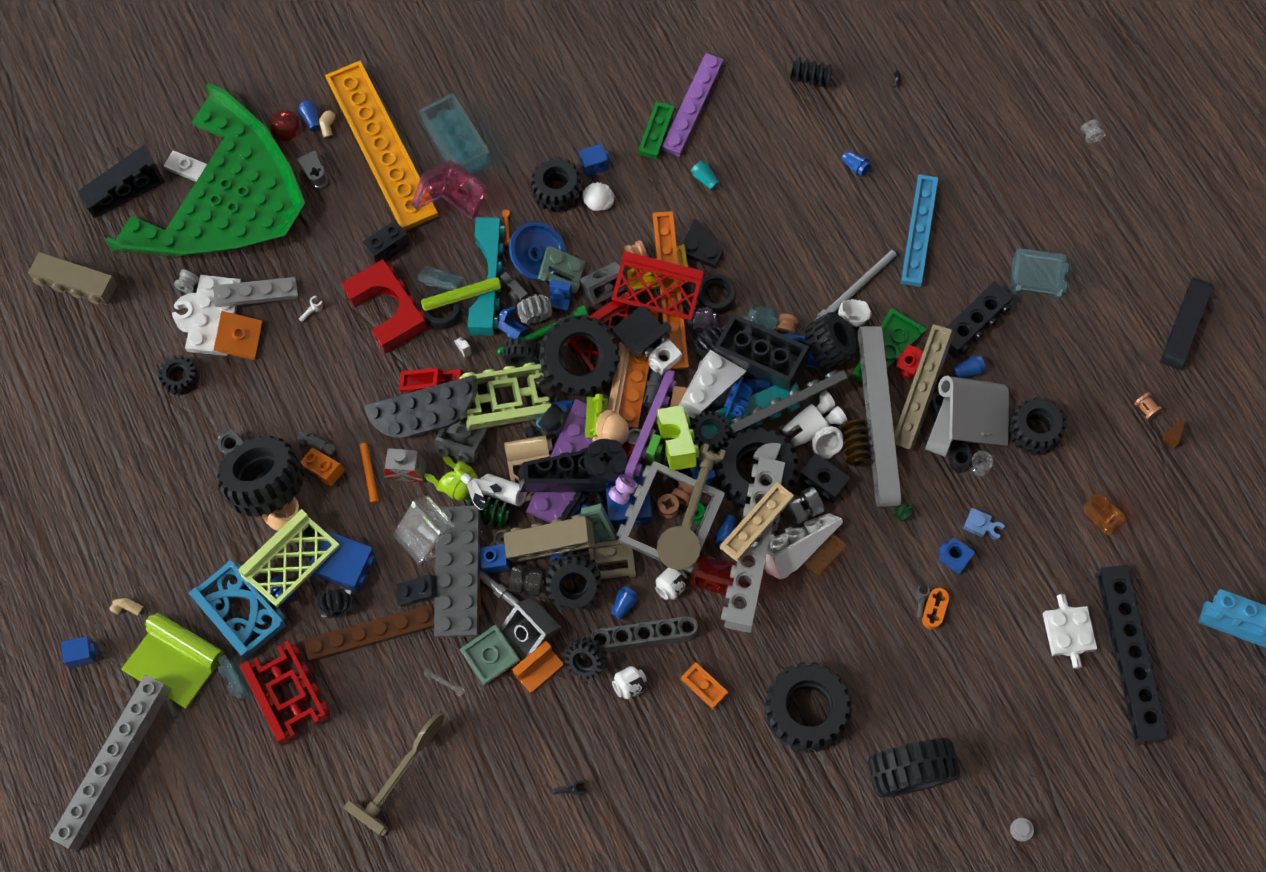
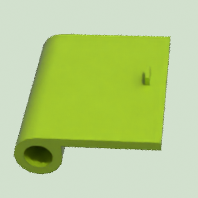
M160 613L152 614L145 623L148 634L121 670L140 682L144 675H147L172 689L167 698L187 709L221 662L224 651Z

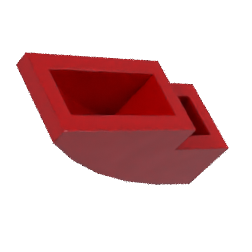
M439 368L401 371L399 391L404 393L418 391L457 380L465 373L461 369L441 371Z

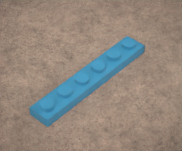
M918 174L900 284L921 287L938 177Z

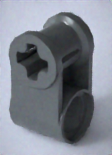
M315 150L297 159L301 169L315 189L321 190L327 187L329 179Z

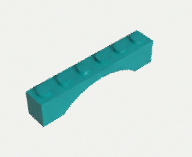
M476 217L475 239L477 246L482 250L488 262V280L502 274L503 265L502 261H500V255L504 254V244L501 243V237H505V226L501 225L500 218ZM501 288L481 294L477 301L469 308L468 330L470 336L495 335V329H498L497 325L499 323L496 310H500V298H497V292H501Z

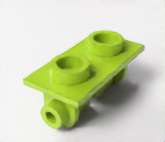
M596 394L595 397H587L585 438L598 437L596 432L597 420L600 414L607 410L608 399L603 398L604 395Z

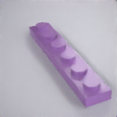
M705 53L662 145V151L681 156L722 68L724 59Z
M666 370L626 466L625 475L633 480L635 476L639 477L643 466L640 463L642 459H646L647 446L653 434H656L654 429L658 425L657 409L668 407L670 401L668 395L670 392H673V387L677 383L674 380L675 371Z

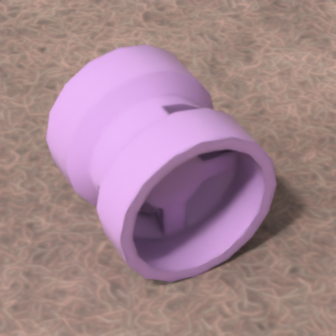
M619 475L616 485L608 493L609 497L618 504L626 505L630 500V494L635 492L638 485L632 478L626 475Z

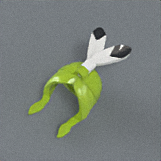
M449 456L443 457V459L454 471L445 474L439 482L433 475L424 473L426 480L433 483L438 491L445 492L448 497L458 501H465L471 496L474 505L480 510H483L485 507V499L482 492L497 494L502 491V488L497 483L479 479L472 467L464 461H458L455 464Z

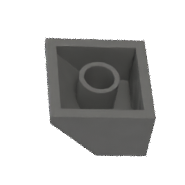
M531 596L515 605L499 630L515 653L524 660L543 642L547 641L550 643L561 626Z

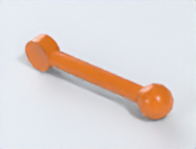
M503 210L502 216L505 220L506 240L504 242V245L506 247H509L510 234L508 218L510 217V211Z

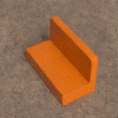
M545 641L515 666L512 671L530 693H533L563 667V662L553 652L549 643Z

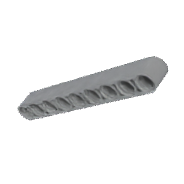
M881 326L859 327L858 343L868 422L867 427L869 429L868 435L870 436L869 443L871 444L870 451L872 452L871 459L873 460L872 473L877 507L900 506L901 492L883 332Z

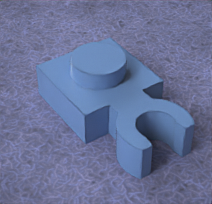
M971 508L963 529L980 537H983L986 532L992 539L999 540L1001 535L996 534L994 529L1003 530L1005 525L1000 522L992 523L990 522L992 516Z

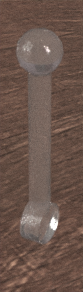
M430 669L424 670L423 675L425 677H431L449 687L458 696L464 694L463 687L452 685L433 674Z

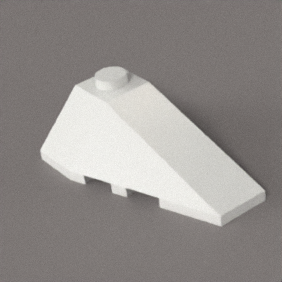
M828 513L806 521L803 527L786 528V533L774 536L772 533L764 564L765 571L778 579L788 577L843 523L842 518ZM754 542L752 546L755 547L759 544Z

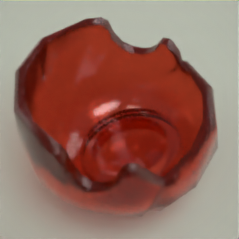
M278 110L270 118V132L274 138L287 141L296 136L297 129L300 126L295 113L290 110Z

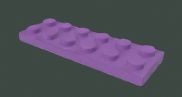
M575 399L566 418L565 426L560 432L550 457L558 456L565 452L580 451V449L587 448L593 442V438H585L586 403ZM534 492L526 512L551 523V521L562 516V512L569 502L573 501L572 498L577 492Z

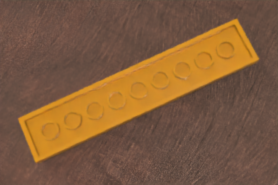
M361 60L326 74V80L398 224L406 231L438 217V212Z

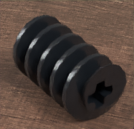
M799 56L794 61L790 80L796 75V81L799 82L802 77L806 84L809 79H811L812 85L819 81V87H822L826 82L828 89L832 75V65L829 64L827 68H824V62H821L817 66L816 60L809 65L808 58L802 63Z

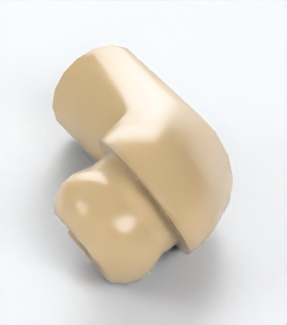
M330 110L325 111L319 119L323 138L333 136L330 126L335 120V114Z
M120 598L113 600L109 609L117 615L120 614L122 609H126L138 616L143 606L129 598Z

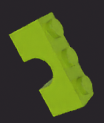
M682 405L657 409V424L661 439L674 438L666 440V457L670 471L696 467L699 449L697 444H693L695 437L693 429L688 427L690 426L688 413H684Z

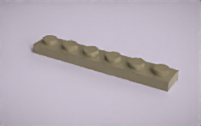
M934 324L931 328L894 434L895 446L911 451L914 449L955 332L952 329Z

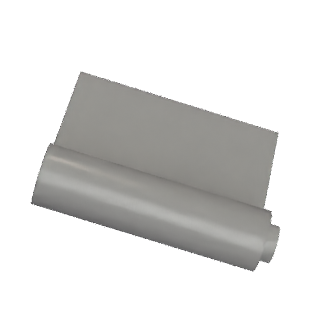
M944 376L939 382L938 389L941 396L950 398L949 439L1008 446L1009 391L1007 386L998 383Z

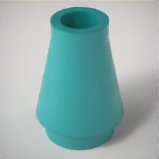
M703 160L691 169L693 177L706 185L710 190H713L720 183L709 164Z

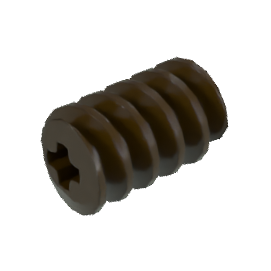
M863 419L848 421L841 427L844 440L843 446L846 448L844 452L847 456L846 463L850 466H867L873 463L872 459H867V457L872 455V452L865 451L871 447V444L864 443L870 439V436L863 435L869 431L867 427H862L868 423Z

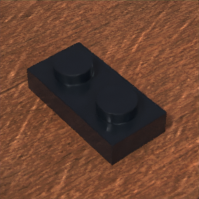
M431 574L397 584L399 606L404 607L437 597L436 576Z

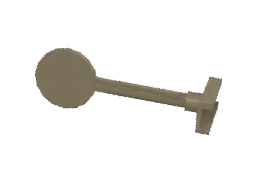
M704 444L699 448V457L697 458L701 459L699 466L701 469L682 525L667 529L661 534L657 543L659 559L671 569L682 570L689 568L700 555L699 539L690 530L709 471H712L714 464H717L724 458L725 450H720L714 454L712 450L708 452V444Z
M437 712L428 720L418 734L413 749L404 757L373 802L370 801L367 807L363 808L355 802L348 801L344 809L378 835L385 836L389 828L376 817L381 810L380 807L411 766L417 753L425 748L436 735L444 721V714Z

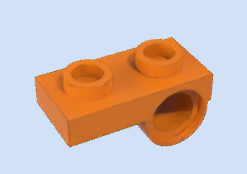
M313 447L300 461L304 469L316 475L329 487H332L345 471L340 463Z

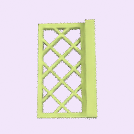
M301 509L247 560L238 571L246 582L253 585L270 602L278 607L340 545ZM310 525L315 530V537L303 538V531ZM318 541H328L332 545L327 551H318ZM299 542V552L287 553V546L290 543ZM303 542H315V551L303 552ZM303 556H315V562L311 566H302ZM287 557H299V567H287ZM275 558H284V567L271 568V562ZM299 571V578L296 581L287 582V572ZM283 572V582L271 583V573ZM259 573H268V583H257L254 578ZM271 587H283V594L275 599L271 595Z

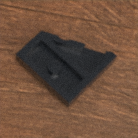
M694 219L682 243L685 246L686 257L716 269L724 249L700 222Z

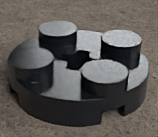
M598 439L588 446L583 458L584 467L590 475L592 474L597 477L596 479L599 481H614L624 472L627 465V455L619 441ZM603 456H607L610 459L608 465L600 460Z

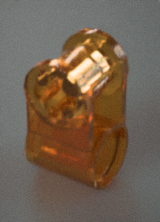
M1102 494L1092 495L1084 504L1085 514L1106 535L1111 536L1116 527L1126 522L1125 515ZM1092 502L1097 503L1100 510L1095 509L1092 506Z

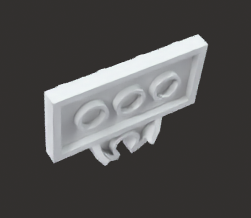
M200 275L197 293H188L181 296L175 302V309H188V312L184 315H179L176 312L172 313L177 327L183 332H188L185 346L186 352L228 355L213 351L221 311L236 314L237 305L215 307L213 285L242 283L241 279Z

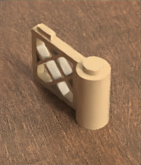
M543 435L504 442L511 481L515 482V479L519 481V477L514 475L513 467L521 466L523 462L549 456V451H553L551 438L546 439V436ZM530 492L523 503L530 502L534 492Z

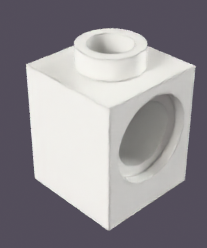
M668 338L649 354L648 364L653 371H658L663 375L667 369H670L680 361L682 353ZM665 355L669 360L661 361L658 356Z

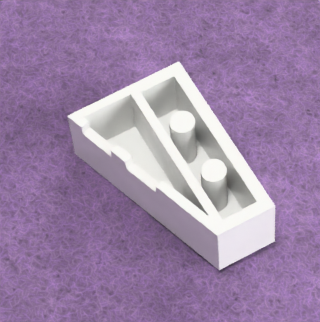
M710 350L702 360L679 406L682 405L684 413H688L689 417L695 419L697 415L704 412L745 374L746 370Z

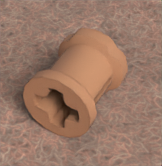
M1150 392L1142 395L1134 403L1136 407L1139 406L1146 414L1145 418L1147 420L1152 419L1163 410L1151 398Z

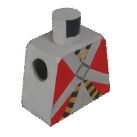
M390 448L387 451L384 479L424 483L427 462L418 451Z

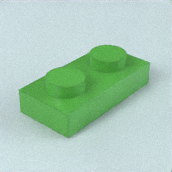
M653 434L646 451V466H651L654 461L657 463L662 461L664 445L661 444V436Z

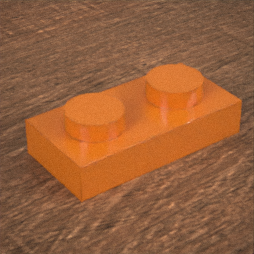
M696 662L680 679L712 709L728 694V691Z

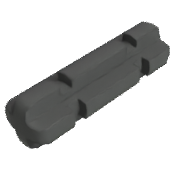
M301 431L297 437L298 443L308 445L307 447L309 448L313 447L330 457H333L337 451L335 445L327 444L326 441L313 435L309 436L306 432Z

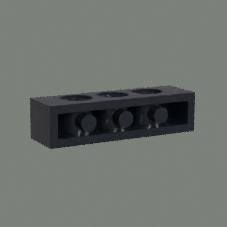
M995 281L990 284L946 327L955 331L948 353L954 358L959 354H965L973 340L978 341L983 336L984 330L987 327L991 328L997 322V317L1001 313L1005 315L1012 306L1010 303L1013 296ZM986 306H991V307H993L994 309H993V310H990V309L986 308ZM972 319H977L980 323H975ZM958 332H963L967 336H960Z

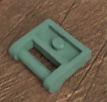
M548 246L545 250L538 279L550 282L551 279L571 283L572 293L576 294L580 286L579 279L581 278L585 261ZM549 270L566 276L572 280L569 281L562 277L550 273Z

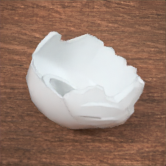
M602 182L588 185L582 194L584 203L588 208L595 211L608 210L614 202L612 190Z
M851 299L843 301L838 310V314L846 320L850 327H860L871 318V310L868 304L861 300Z
M822 427L813 436V451L824 459H830L843 446V434L836 427Z

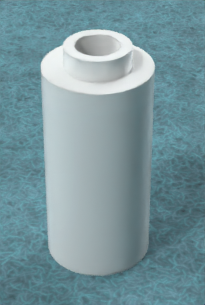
M489 473L480 478L481 480L497 483L502 488V491L497 494L482 492V494L516 506L522 505L525 501L527 492H520L518 483Z

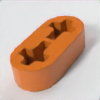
M935 588L931 591L922 616L923 625L931 630L940 627L948 605L949 595L942 588ZM940 594L941 599L944 601H940L938 607L934 606L936 599L933 597ZM935 611V619L938 621L932 624L927 617H930L932 612Z

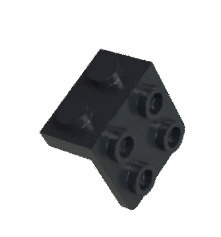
M640 306L613 328V333L639 361L644 356L648 357L655 350L656 346L670 338L672 327L667 322L661 325L646 307Z

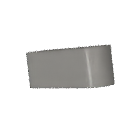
M945 397L925 447V450L943 457L946 456L952 441L949 439L950 398Z

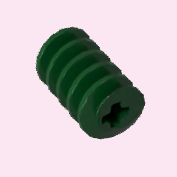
M471 496L467 506H474ZM489 496L485 501L484 509L481 510L480 521L483 519L485 524L491 521L493 527L499 524L500 529H505L512 518L514 505L507 509V502H504L502 507H500L498 499L494 504H491V497Z

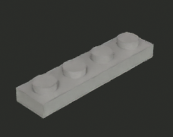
M295 277L213 285L215 307L298 299Z

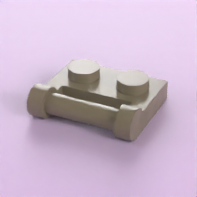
M618 540L595 543V547L589 548L590 560H595L597 567L616 563H628L627 568L600 571L601 580L625 576L630 578L636 577L632 548L618 543Z

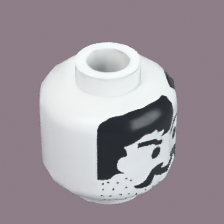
M667 568L656 578L655 589L657 593L666 600L676 599L687 589V575L683 570Z
M630 666L615 674L612 685L619 697L631 699L644 691V683L647 679L642 670L638 671L635 667Z

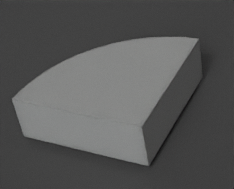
M765 444L755 452L753 458L759 460V457L776 460L781 444Z

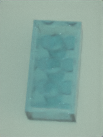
M453 93L418 110L421 123L457 181L492 164L489 149Z

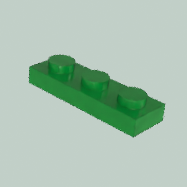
M656 101L638 150L639 155L658 159L675 111V106Z

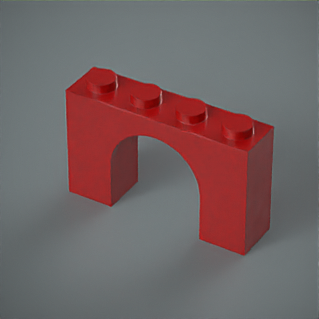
M382 259L344 281L341 285L354 308L368 299L381 294L393 296L399 301V308L396 314L391 319L372 329L374 338L386 354L427 329L425 321L427 320L423 311L416 309L417 303L413 296L406 294L405 290L407 289L402 280L395 278L396 272L392 265H387Z

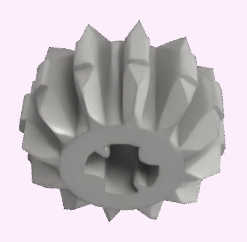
M528 296L527 299H522L517 304V313L522 323L527 325L541 323V321L547 320L552 315V305L547 296Z

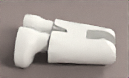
M825 390L820 393V403L817 407L810 404L782 429L786 436L794 433L799 428L803 430L791 440L794 447L813 440L815 432L822 427H829L832 424L843 425L848 422L843 410L838 406L835 407V402L828 391ZM831 411L826 417H822L823 414Z

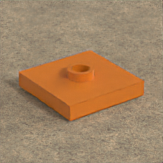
M221 311L213 351L254 360L262 320Z

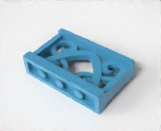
M229 560L227 564L200 586L193 588L189 594L247 661L253 656L255 651L279 631L287 627L283 622L286 617L278 608L274 611L270 606L272 602L263 594L260 595L253 585L241 577L238 571L241 567L239 562L234 564ZM228 575H235L237 583L232 585L229 579L227 582L228 589L224 590L222 585L224 578ZM243 583H245L251 591L241 589L243 587ZM215 585L218 586L219 591L205 597L203 596ZM228 598L250 600L248 621L242 618H233L227 622L223 620L230 610ZM221 599H224V609L217 610V605L222 604ZM259 601L266 609L259 610ZM265 615L272 618V625L268 629L262 630L256 627L257 623L260 625L267 624L262 621ZM237 623L246 625L245 629L241 626L239 631H235L234 626ZM253 632L260 634L248 646H245Z

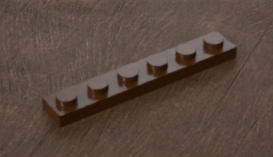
M430 604L304 639L308 661L313 662L434 628L433 608Z

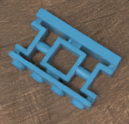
M1222 589L1218 590L1213 602L1206 601L1204 603L1198 623L1266 648V605Z

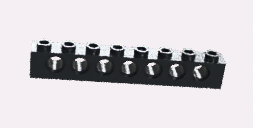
M1127 565L1100 568L1096 577L1135 746L1162 743L1168 738L1169 727L1163 719L1164 706L1157 694L1159 685L1157 679L1153 677V660L1151 656H1148L1147 652L1148 639L1146 635H1143L1142 631L1143 617L1141 613H1138L1137 609L1138 596L1136 592H1133L1132 588L1133 575L1131 571H1128ZM1114 586L1120 587L1123 594H1118L1114 590ZM1119 607L1125 608L1128 615L1121 614ZM1124 628L1130 629L1133 636H1127L1124 633ZM1129 650H1134L1138 658L1131 657ZM1134 671L1140 672L1143 680L1137 679L1134 676ZM1139 693H1144L1148 698V702L1142 701L1139 698ZM1144 715H1149L1153 719V724H1148L1144 719Z

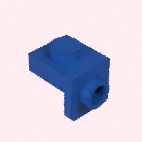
M514 306L502 310L498 317L500 321L497 325L499 329L506 332V335L512 339L526 336L529 330L528 327L513 319L517 309Z

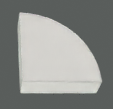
M463 337L454 341L465 358L471 355L470 345Z

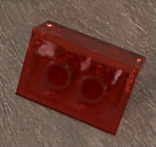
M704 555V557L699 556L692 569L691 586L726 596L728 585L732 586L734 578H730L732 564H736L728 561L724 563L718 562L714 557ZM746 581L738 583L742 588L750 586Z

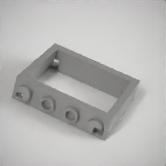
M654 461L651 466H646L642 477H645L642 485L638 484L633 495L637 498L634 505L629 504L625 516L628 517L625 525H620L616 536H619L618 543L661 561L658 557L657 549L628 537L656 472H660L693 488L697 480L678 471H670L669 467ZM706 484L703 492L712 497L696 532L700 543V551L725 494ZM695 563L689 568L682 570L685 573H691Z

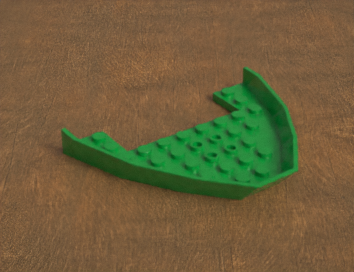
M207 83L206 87L210 95L192 122L194 126L224 138L166 230L131 216L116 240L107 237L106 242L112 251L173 258L230 251L286 236L305 205V201L289 162L266 126L226 90Z

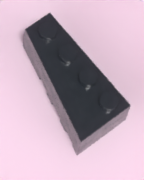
M143 145L78 190L92 217L96 218L165 183L147 148Z
M587 448L571 453H561L554 457L548 456L523 462L518 472L520 492H604L609 482L599 481L596 479L597 477L592 474L590 475L586 471L583 458ZM603 456L600 460L608 465L607 456Z

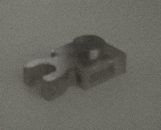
M540 375L535 384L537 394L541 397H548L549 403L555 402L557 400L556 388L551 382H546L544 376Z

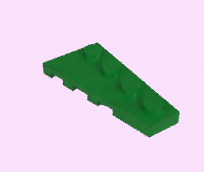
M892 308L881 324L886 367L888 368L896 361L899 355L905 351L907 345H912L927 329ZM859 361L851 377L863 383L861 361Z

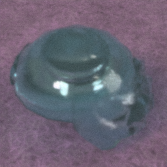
M759 304L750 308L748 312L749 321L770 330L776 327L777 319L773 316V309L762 307Z

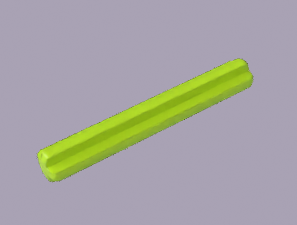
M494 277L422 299L421 304L424 311L500 289L501 284L499 278Z

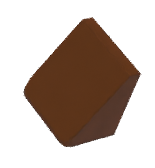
M1184 419L1176 422L1163 436V440L1173 449L1180 442L1185 423Z

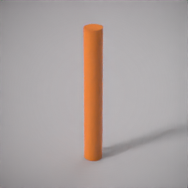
M361 443L359 446L371 504H376L379 502L368 443Z

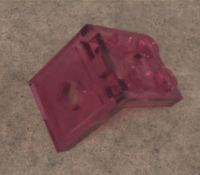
M452 159L422 174L411 206L417 210L442 197L472 220L478 214L488 187ZM463 188L466 190L467 196L464 195Z

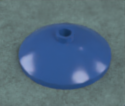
M541 222L523 224L513 233L509 243L510 257L517 270L527 278L536 281H542L538 279V274L548 246L565 253L567 252L564 241L559 233L551 226ZM549 270V272L552 273V274H554V275H558V274H559V273H556V272H554V271Z

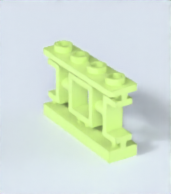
M527 363L523 367L518 368L507 366L499 371L488 369L480 374L468 372L459 378L475 375L477 376V384L487 383L488 394L478 395L477 392L473 402L474 409H469L467 411L468 414L465 416L467 418L466 425L468 431L535 420L543 416L551 406L549 398H538L535 382L542 381L544 378L541 364ZM528 376L529 387L519 388L517 378ZM512 386L515 402L497 405L494 388ZM531 395L533 406L521 408L523 405L521 397ZM490 402L492 413L480 415L482 412L480 403Z

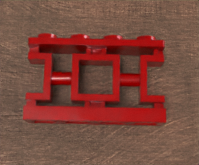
M288 640L284 642V645L277 646L281 657L262 666L260 661L255 658L251 663L247 661L240 665L277 742L281 746L289 743V739L297 737L293 726L312 717L315 724L319 725L324 720H330L327 715L330 709L325 700L320 701L317 694L321 692L315 681L311 683L308 677L311 674L305 662L301 664L298 658L301 656L300 650L296 644L292 645ZM287 652L290 653L300 676H297L293 669L285 674L282 673L280 666L289 662L286 655ZM256 669L261 676L272 671L275 677L274 680L265 684L269 692L267 694L255 672ZM293 679L300 694L281 704L274 688ZM308 689L319 714H316L312 707L304 712L300 709L298 704L309 699L305 690ZM274 707L281 714L291 709L294 717L284 722L288 731L285 732Z

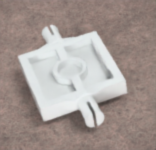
M1066 594L1057 595L1059 608L1043 612L1052 656H1070L1073 669L1082 668L1079 655L1083 652H1092L1097 649L1088 607H1068Z

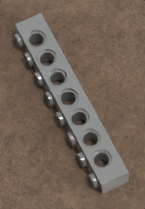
M759 457L758 465H753L751 477H755L754 484H749L747 497H751L750 504L745 503L743 517L748 515L756 506V501L761 500L776 482L781 485L785 462ZM766 480L770 482V485L764 486L760 482ZM773 522L756 540L759 545L751 546L738 560L737 565L732 564L730 578H734L732 586L728 585L726 598L730 600L728 607H723L721 619L725 620L724 628L751 633ZM747 560L752 561L754 566L746 567L743 562ZM746 581L750 586L742 588L738 583ZM736 602H743L746 607L738 609L734 604Z
M144 675L52 832L50 839L68 849L76 851L80 849L172 690L170 687Z

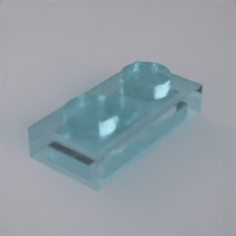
M428 266L418 276V281L428 286H436L450 291L460 288L464 280L463 277Z
M226 655L217 658L220 666L217 668L223 679L227 677L230 683L227 685V689L231 696H236L240 701L248 698L249 696L231 660Z

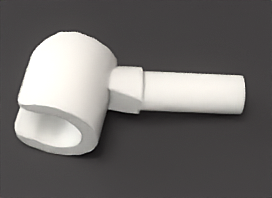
M313 296L310 299V307L299 318L301 322L311 313L322 310V301L315 304L318 300L317 296Z

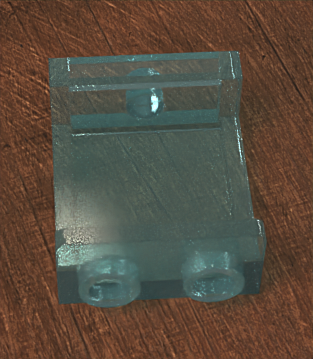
M1017 248L1013 257L1010 294L1018 295L1020 289L1052 293L1055 294V299H1060L1062 293H1065L1067 289V281H1064V275H1067L1069 263H1066V255Z

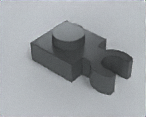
M507 272L500 276L502 279L501 283L510 291L509 296L515 303L528 298V293Z

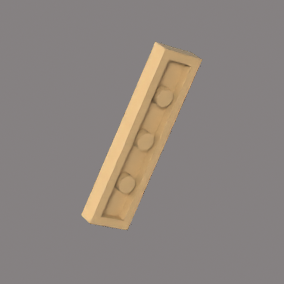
M776 482L723 541L720 549L738 562L791 502L794 495Z

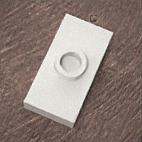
M172 151L163 167L167 171L196 182L207 164Z

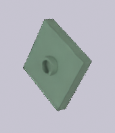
M496 624L459 649L484 686L521 661Z

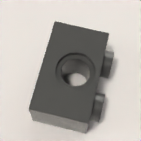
M616 262L579 279L586 297L594 305L613 296L620 269ZM624 271V272H623V275H624V277L626 278V280L628 281V279H627V277H626V274H625V271ZM627 285L620 288L618 293L627 289Z

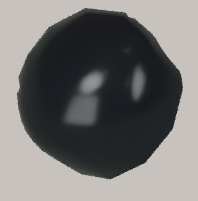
M552 404L539 420L538 425L541 429L538 428L537 430L542 435L550 437L560 433L566 423L565 412L557 404Z

